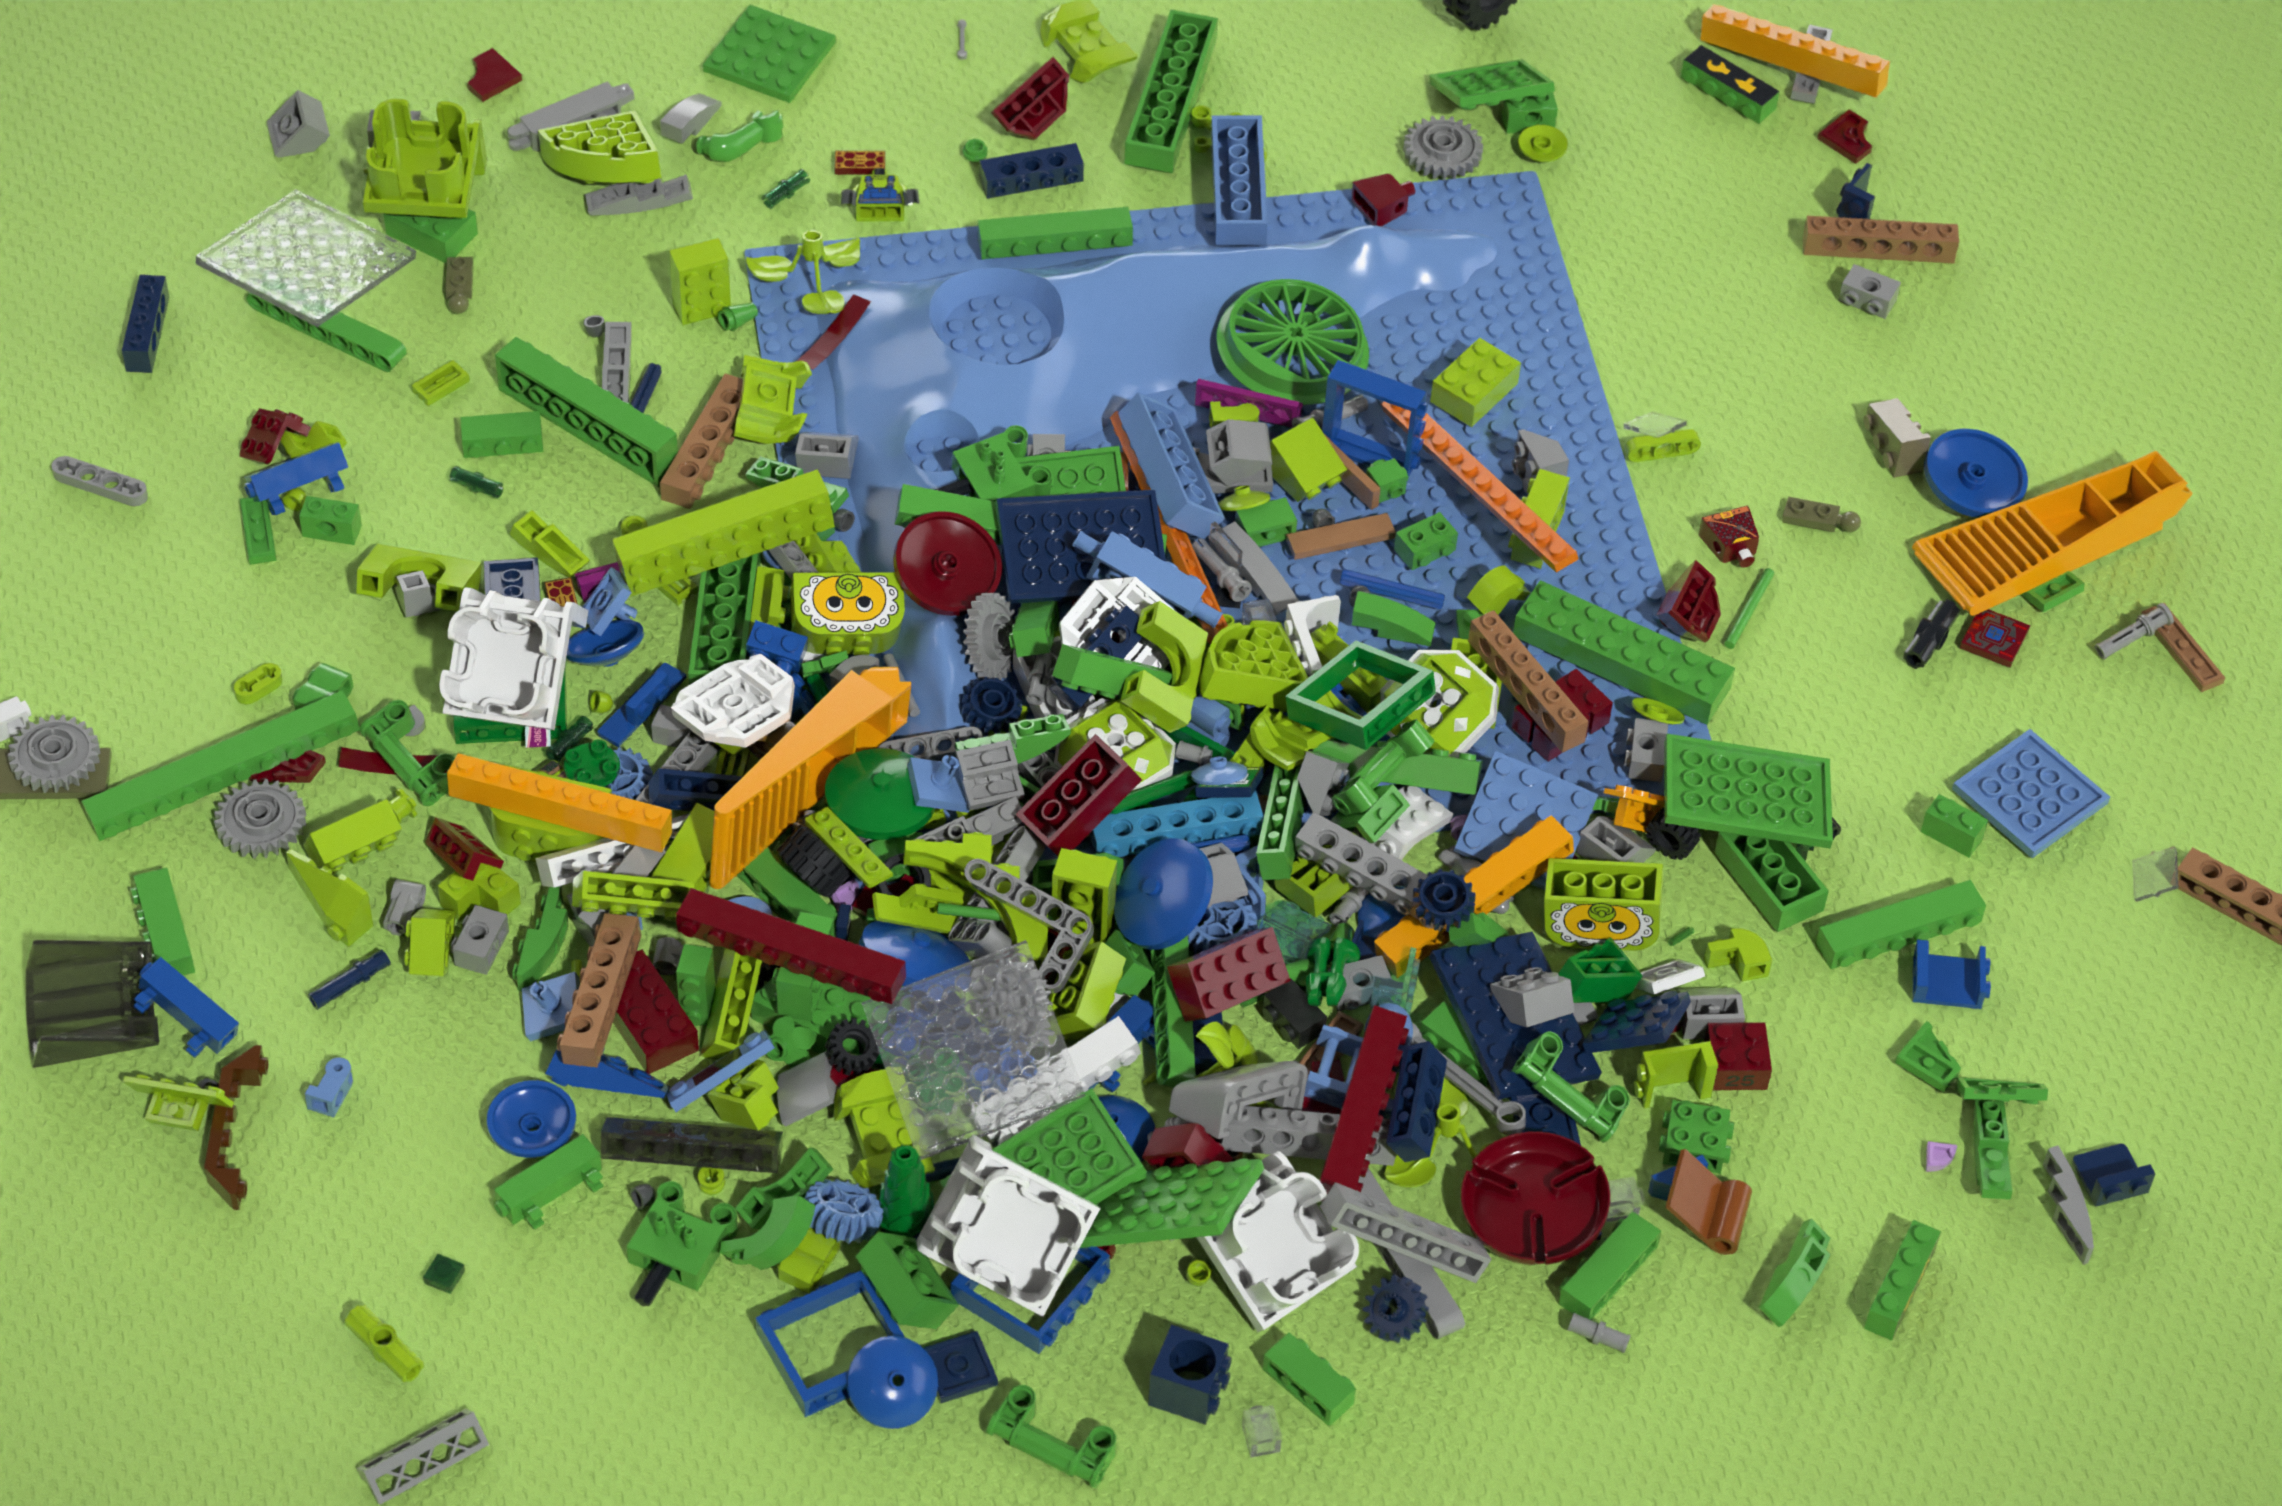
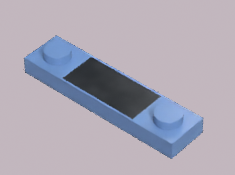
M765 1030L760 1033H752L744 1040L742 1045L687 1081H679L674 1084L670 1092L667 1093L669 1103L674 1111L678 1112L774 1049L775 1047L770 1036Z

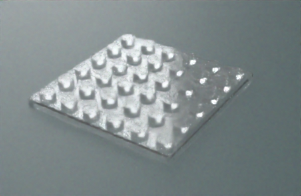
M295 189L196 255V265L318 327L416 259V250Z
M1026 940L901 987L892 1005L872 999L861 1002L913 1147L917 1150L921 1160L968 1143L972 1135L981 1138L1086 1097Z

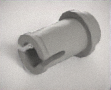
M1184 741L1179 742L1176 750V758L1198 763L1199 767L1210 763L1213 750L1208 749L1206 745L1200 747Z

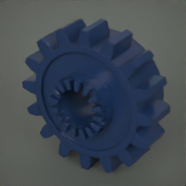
M984 677V680L980 682L975 680L972 687L967 686L961 700V705H963L961 714L967 715L966 723L974 722V727L978 729L980 727L984 728V734L986 735L989 733V730H993L995 734H998L1003 729L1007 733L1009 732V723L1017 722L1020 718L1022 699L1017 698V690L1013 689L1008 682L1005 683L999 680V678L988 679Z
M1439 869L1434 874L1428 872L1425 880L1421 878L1418 880V888L1413 890L1412 908H1416L1417 918L1424 916L1423 925L1427 926L1430 923H1434V930L1436 931L1442 925L1447 932L1452 924L1458 929L1461 928V919L1466 922L1470 920V913H1474L1476 893L1472 892V883L1464 881V875L1458 876L1454 874V870L1443 872L1442 869Z
M1392 1275L1391 1281L1383 1277L1380 1288L1375 1285L1372 1286V1290L1375 1292L1374 1295H1366L1365 1297L1370 1302V1305L1364 1307L1363 1311L1369 1313L1370 1316L1364 1321L1372 1326L1370 1329L1371 1333L1378 1335L1380 1339L1387 1342L1391 1340L1395 1343H1400L1401 1338L1410 1340L1411 1335L1415 1332L1419 1333L1422 1323L1427 1321L1425 1319L1426 1311L1429 1310V1307L1425 1306L1427 1295L1420 1292L1422 1288L1420 1285L1405 1276L1401 1278Z

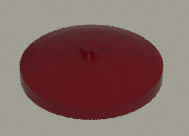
M937 511L916 518L904 529L894 549L893 565L900 586L916 604L936 614L947 616L968 614L967 609H972L971 601H976V596H981V593H994L1000 582L1002 562L998 547L993 538L980 524L958 513Z

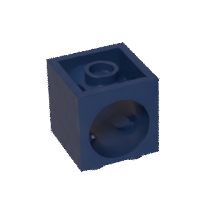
M1171 1325L1150 1374L1148 1406L1206 1425L1210 1414L1215 1415L1218 1410L1220 1389L1226 1390L1231 1373L1228 1371L1232 1362V1357L1228 1356L1229 1344ZM1185 1371H1195L1206 1377L1200 1380H1186L1177 1374Z

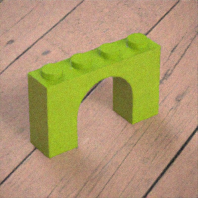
M377 544L357 569L356 594L383 598L389 589L397 584L396 576L423 570L427 581L436 585L435 608L459 611L464 588H473L475 590L480 588L482 562Z
M1158 601L1141 609L1136 632L1157 645L1168 657L1173 675L1171 686L1146 670H1142L1125 679L1121 702L1171 733L1187 726L1191 720V710L1196 697V687L1201 672L1203 655L1206 651L1208 632L1161 601Z

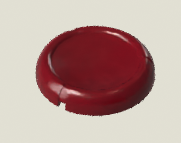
M1546 1132L1512 1134L1488 1145L1473 1159V1168L1471 1171H1466L1462 1182V1210L1473 1235L1494 1254L1511 1262L1524 1265L1555 1264L1568 1260L1585 1250L1602 1231L1610 1207V1187L1607 1176L1601 1165L1596 1166L1594 1164L1595 1157L1587 1149L1566 1137Z

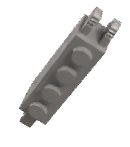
M607 81L520 117V123L508 129V138H511L509 148L514 151H520V149L523 150L531 147L534 151L541 152L538 130L621 113V106L634 100V91L627 83L612 87Z

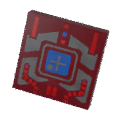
M1990 609L1975 615L1961 642L1960 649L2011 668L2031 625Z

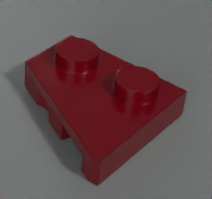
M308 750L296 759L285 760L270 770L251 775L249 780L253 782L256 779L257 782H264L265 779H268V782L310 783L324 766L326 760L323 755Z

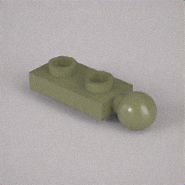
M447 257L446 299H449V309L456 314L464 313L469 306L468 299L472 298L473 257Z
M1788 497L1782 523L1835 532L1836 525H1840L1844 531L1854 532L1859 529L1861 518L1853 511H1848L1841 515L1840 506Z

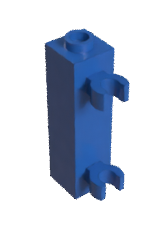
M331 443L245 476L247 483L244 484V488L250 499L253 498L254 502L267 500L271 514L278 515L286 512L279 494L323 477L327 479L330 492H338L345 489L338 471L349 467L340 443Z
M160 957L155 963L149 962L139 973V989L142 992L135 997L136 1003L133 1007L143 1014L155 1002L195 1035L187 1042L189 1047L186 1049V1052L192 1057H197L206 1046L218 1054L237 1036L239 1022L163 958Z
M1134 995L1106 1024L1119 1016L1138 1044L1145 1038L1155 1048L1153 1005ZM1115 1070L1110 1078L1101 1083L1108 1091L1113 1093L1120 1086L1117 1080L1121 1075ZM1099 1081L1090 1086L1089 1089H1093Z

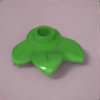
M790 1015L782 1016L774 1022L773 1034L770 1035L775 1048L766 1053V1055L774 1061H785L793 1068L811 1059L807 1050L814 1045L817 1035L815 1031L807 1026L795 1027Z

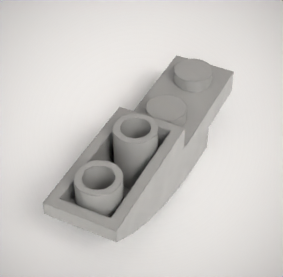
M1015 796L968 819H965L964 816L955 819L915 839L931 842L950 840L955 843H962L963 833L980 832L992 835V846L1003 841L1004 835L1021 826H1025L1015 815L1022 807Z

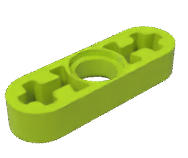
M1693 429L1634 437L1625 444L1626 453L1632 462L1689 455L1695 453L1701 447L1699 436ZM1669 443L1668 445L1662 448H1658L1662 444Z

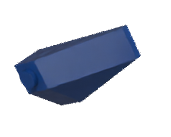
M556 1049L545 1073L551 1076L553 1082L561 1086L570 1085L664 1098L670 1090L669 1085L640 1069L630 1070L625 1059L619 1056H607L603 1053L598 1068L563 1064L561 1052Z

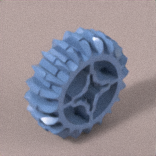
M619 746L617 750L613 751L619 758L620 771L617 778L605 786V788L612 789V794L636 800L648 785L653 772L649 767L647 759H643L641 753L634 754L631 748L623 751L621 746Z
M1244 898L1233 902L1224 901L1212 904L1211 907L1206 909L1197 926L1188 934V946L1193 948L1194 954H1198L1246 932L1258 929L1257 916L1253 913L1252 905H1246ZM1206 919L1204 925L1198 927L1199 923ZM1241 927V929L1236 934H1233L1236 928Z
M825 1179L823 1182H816L814 1186H810L804 1198L815 1205L810 1228L816 1229L817 1234L826 1235V1239L833 1238L837 1242L843 1240L848 1244L851 1241L861 1243L862 1240H870L871 1236H875L879 1230L883 1218V1209L879 1206L880 1201L877 1200V1195L870 1194L868 1188H861L859 1184H851L848 1180L841 1182L838 1179L834 1181Z

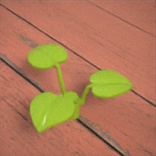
M809 230L802 234V245L797 246V253L792 263L783 256L746 257L747 267L755 277L763 281L775 282L786 279L788 272L794 271L802 253L805 260L814 262L817 293H809L802 298L803 308L814 314L839 313L845 305L844 297L835 290L822 292L819 259H822L823 262L829 261L831 265L836 267L856 264L860 260V238L824 246L822 233Z
M1211 1022L1205 1025L1196 1035L1197 1038L1208 1046L1218 1062L1209 1070L1196 1075L1195 1078L1228 1070L1240 1061L1242 1065L1258 1063L1254 1046L1238 1025H1232L1226 1031L1219 1022ZM1265 1100L1254 1104L1246 1105L1269 1108Z
M1445 1077L1440 1104L1437 1109V1127L1434 1131L1430 1157L1404 1162L1396 1154L1393 1166L1386 1165L1384 1173L1386 1180L1395 1185L1412 1188L1422 1186L1431 1181L1436 1173V1165L1428 1159L1432 1157L1440 1135L1451 1138L1460 1133L1471 1157L1474 1159L1478 1155L1474 1151L1465 1132V1126L1460 1124V1120L1467 1114L1469 1109L1468 1099L1459 1089L1449 1083ZM1490 1144L1483 1145L1480 1148L1479 1153Z

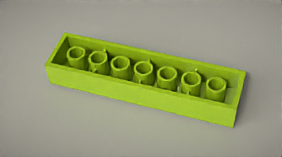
M817 469L614 538L612 541L620 573L632 592L630 594L631 597L809 535L823 532L835 527L829 493Z

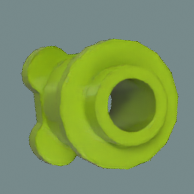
M399 787L395 790L397 796L388 802L399 824H401L403 818L407 815L414 818L417 816V812L415 811L416 803L414 799L409 797Z

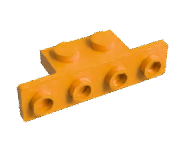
M1616 785L1615 790L1604 788V794L1620 797L1615 812L1614 825L1647 833L1646 827L1658 811L1664 808V796L1637 789L1632 791V788Z

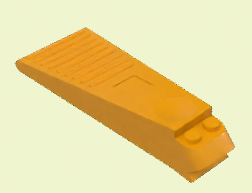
M2154 451L2135 461L1922 538L1913 544L1912 549L1914 555L1959 606L1971 616H1974L2025 593L2067 571H2073L2162 530L2163 522L2174 517L2193 493L2186 486L2187 482L2159 452Z
M872 667L863 670L860 675L851 670L715 804L709 885L712 888L721 889L726 886L804 815L805 811L812 808L825 796L827 777L837 763L853 753L878 748L886 739L907 723L911 682H900L898 667Z

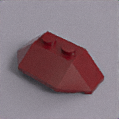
M1052 57L996 106L991 112L992 115L1007 132L1035 140L1066 112L1069 74Z
M1695 560L1668 590L1656 614L1660 622L1665 627L1670 628L1675 634L1706 643L1710 639L1721 616L1719 598L1714 588L1716 586L1715 577Z

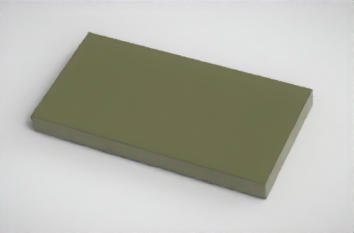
M100 748L101 754L98 755L100 762L94 764L95 772L88 771V780L80 778V786L71 783L69 784L70 788L68 791L64 787H60L58 793H55L53 788H49L46 793H43L42 787L33 791L31 784L24 787L22 780H16L14 772H11L8 759L10 749H0V799L90 798L108 789L112 757L111 748Z

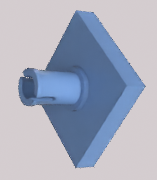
M610 567L583 605V608L589 610L587 623L590 629L600 636L615 616L621 620H632L629 617L631 616L635 619L637 615V609L625 604V601L632 593L621 573Z
M946 755L942 758V762L910 758L907 768L916 806L969 812L958 768L960 763L957 758L950 756L949 759V756Z
M576 972L547 981H539V983L535 982L531 986L522 988L525 1035L530 1041L565 1030L566 1013L568 1011L571 1012L574 990H578L580 986V978Z

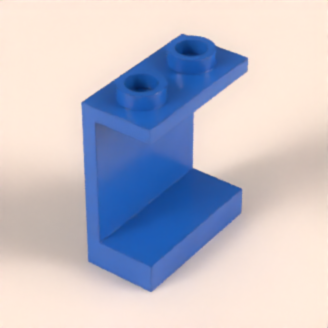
M1917 939L1913 953V1002L1981 1009L1984 998H1989L1991 982L1986 981V975H1989L1990 958H1986V946L1979 947L1976 959L1929 954V941Z

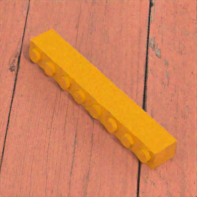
M1713 4L1702 17L1701 41L1875 98L1887 86L1890 61L1881 59L1879 56L1869 55L1854 48L1838 45L1833 41L1816 38L1811 34H1804L1789 27H1782L1764 19L1748 16L1746 13L1727 9L1721 5Z
M459 753L447 772L448 792L451 797L661 853L672 834V810Z
M1551 815L1544 821L1540 820L1535 823L1531 830L1524 835L1514 838L1500 852L1493 853L1485 863L1469 870L1464 877V881L1466 883L1471 882L1472 892L1476 893L1474 914L1477 915L1482 912L1488 914L1547 872L1549 858L1565 859L1574 852L1573 836ZM1406 915L1400 920L1399 924L1389 931L1382 932L1374 941L1376 956H1383L1387 968L1398 978L1428 957L1432 951L1438 950L1449 942L1450 938L1449 932H1446L1445 928L1441 932L1436 931L1434 928L1425 927L1415 917Z

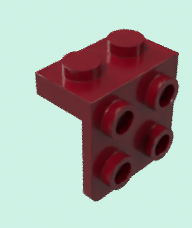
M259 408L252 419V426L248 435L241 444L240 457L268 465L273 459L284 431L307 437L311 427L302 423L304 418L289 412L287 414L278 409L270 411Z

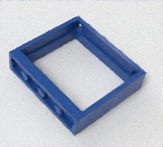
M1337 360L1327 377L1322 432L1351 460L1370 466L1377 460L1383 459L1388 461L1395 458L1399 465L1406 469L1409 478L1413 469H1418L1421 462V456H1418L1424 442L1421 435L1426 426V421H1423V418L1428 409V403H1425L1426 391ZM1345 388L1411 411L1406 452L1341 429Z
M1098 1247L1079 1248L1074 1259L1089 1267L1090 1270L1039 1331H1036L974 1292L973 1290L979 1283L960 1273L951 1283V1293L958 1304L1037 1354H1040L1045 1346L1050 1347L1055 1342L1063 1325L1068 1326L1071 1323L1077 1308L1081 1304L1085 1305L1090 1300L1093 1289L1098 1283L1103 1284L1107 1280L1111 1272L1109 1269L1110 1255Z
M862 1270L856 1273H849L839 1281L830 1285H822L812 1293L803 1297H795L787 1304L776 1309H768L761 1313L760 1316L755 1317L756 1333L804 1417H808L849 1398L847 1390L848 1371L807 1389L774 1331L863 1292L888 1336L905 1337L898 1324L891 1317L885 1302L876 1294V1287L863 1274Z

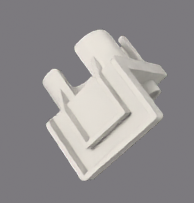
M465 587L461 596L460 609L451 618L448 628V639L454 642L450 670H442L440 677V692L445 699L443 714L555 730L571 626L586 628L589 610L574 602H566L565 606L562 607L560 604L547 598H543L542 601L506 597L496 591H489L485 595L473 588Z
M972 1135L917 1238V1249L937 1262L1044 1316L1094 1222L1100 1207L992 1151L990 1143Z
M1276 1151L1261 1160L1265 1168L1233 1215L1223 1233L1215 1236L1197 1237L1257 1332L1265 1330L1356 1268L1355 1262L1359 1254V1245L1355 1235L1340 1229L1333 1230L1316 1204L1327 1196V1192L1321 1182L1311 1174L1296 1173L1289 1160L1280 1151Z

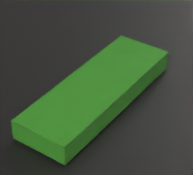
M241 498L240 505L250 565L277 561L267 500L254 502L253 498Z

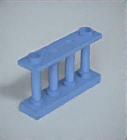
M1323 1025L1316 1044L1325 1047L1318 1073L1309 1072L1304 1096L1341 1109L1363 1038L1347 1033L1338 1027ZM1336 1051L1352 1056L1345 1083L1329 1077ZM1402 1056L1398 1067L1392 1066L1393 1071L1400 1072ZM1389 1098L1385 1111L1379 1110L1378 1115L1383 1116L1385 1119H1391L1394 1099Z

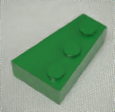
M1611 937L1602 945L1599 943L1594 945L1590 951L1584 950L1568 958L1558 973V976L1571 980L1573 1003L1611 1002L1616 999H1624L1626 1001L1643 977Z

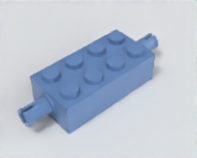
M1080 531L1072 545L1093 557L1094 563L1086 576L1092 581L1137 577L1176 612L1187 619L1195 616L1215 628L1223 614L1202 602L1201 596L1207 586L1202 584L1199 578L1178 570L1175 564L1159 559L1151 550L1144 547L1140 548L1123 534H1116L1112 531L1106 542L1100 543L1083 533V531Z

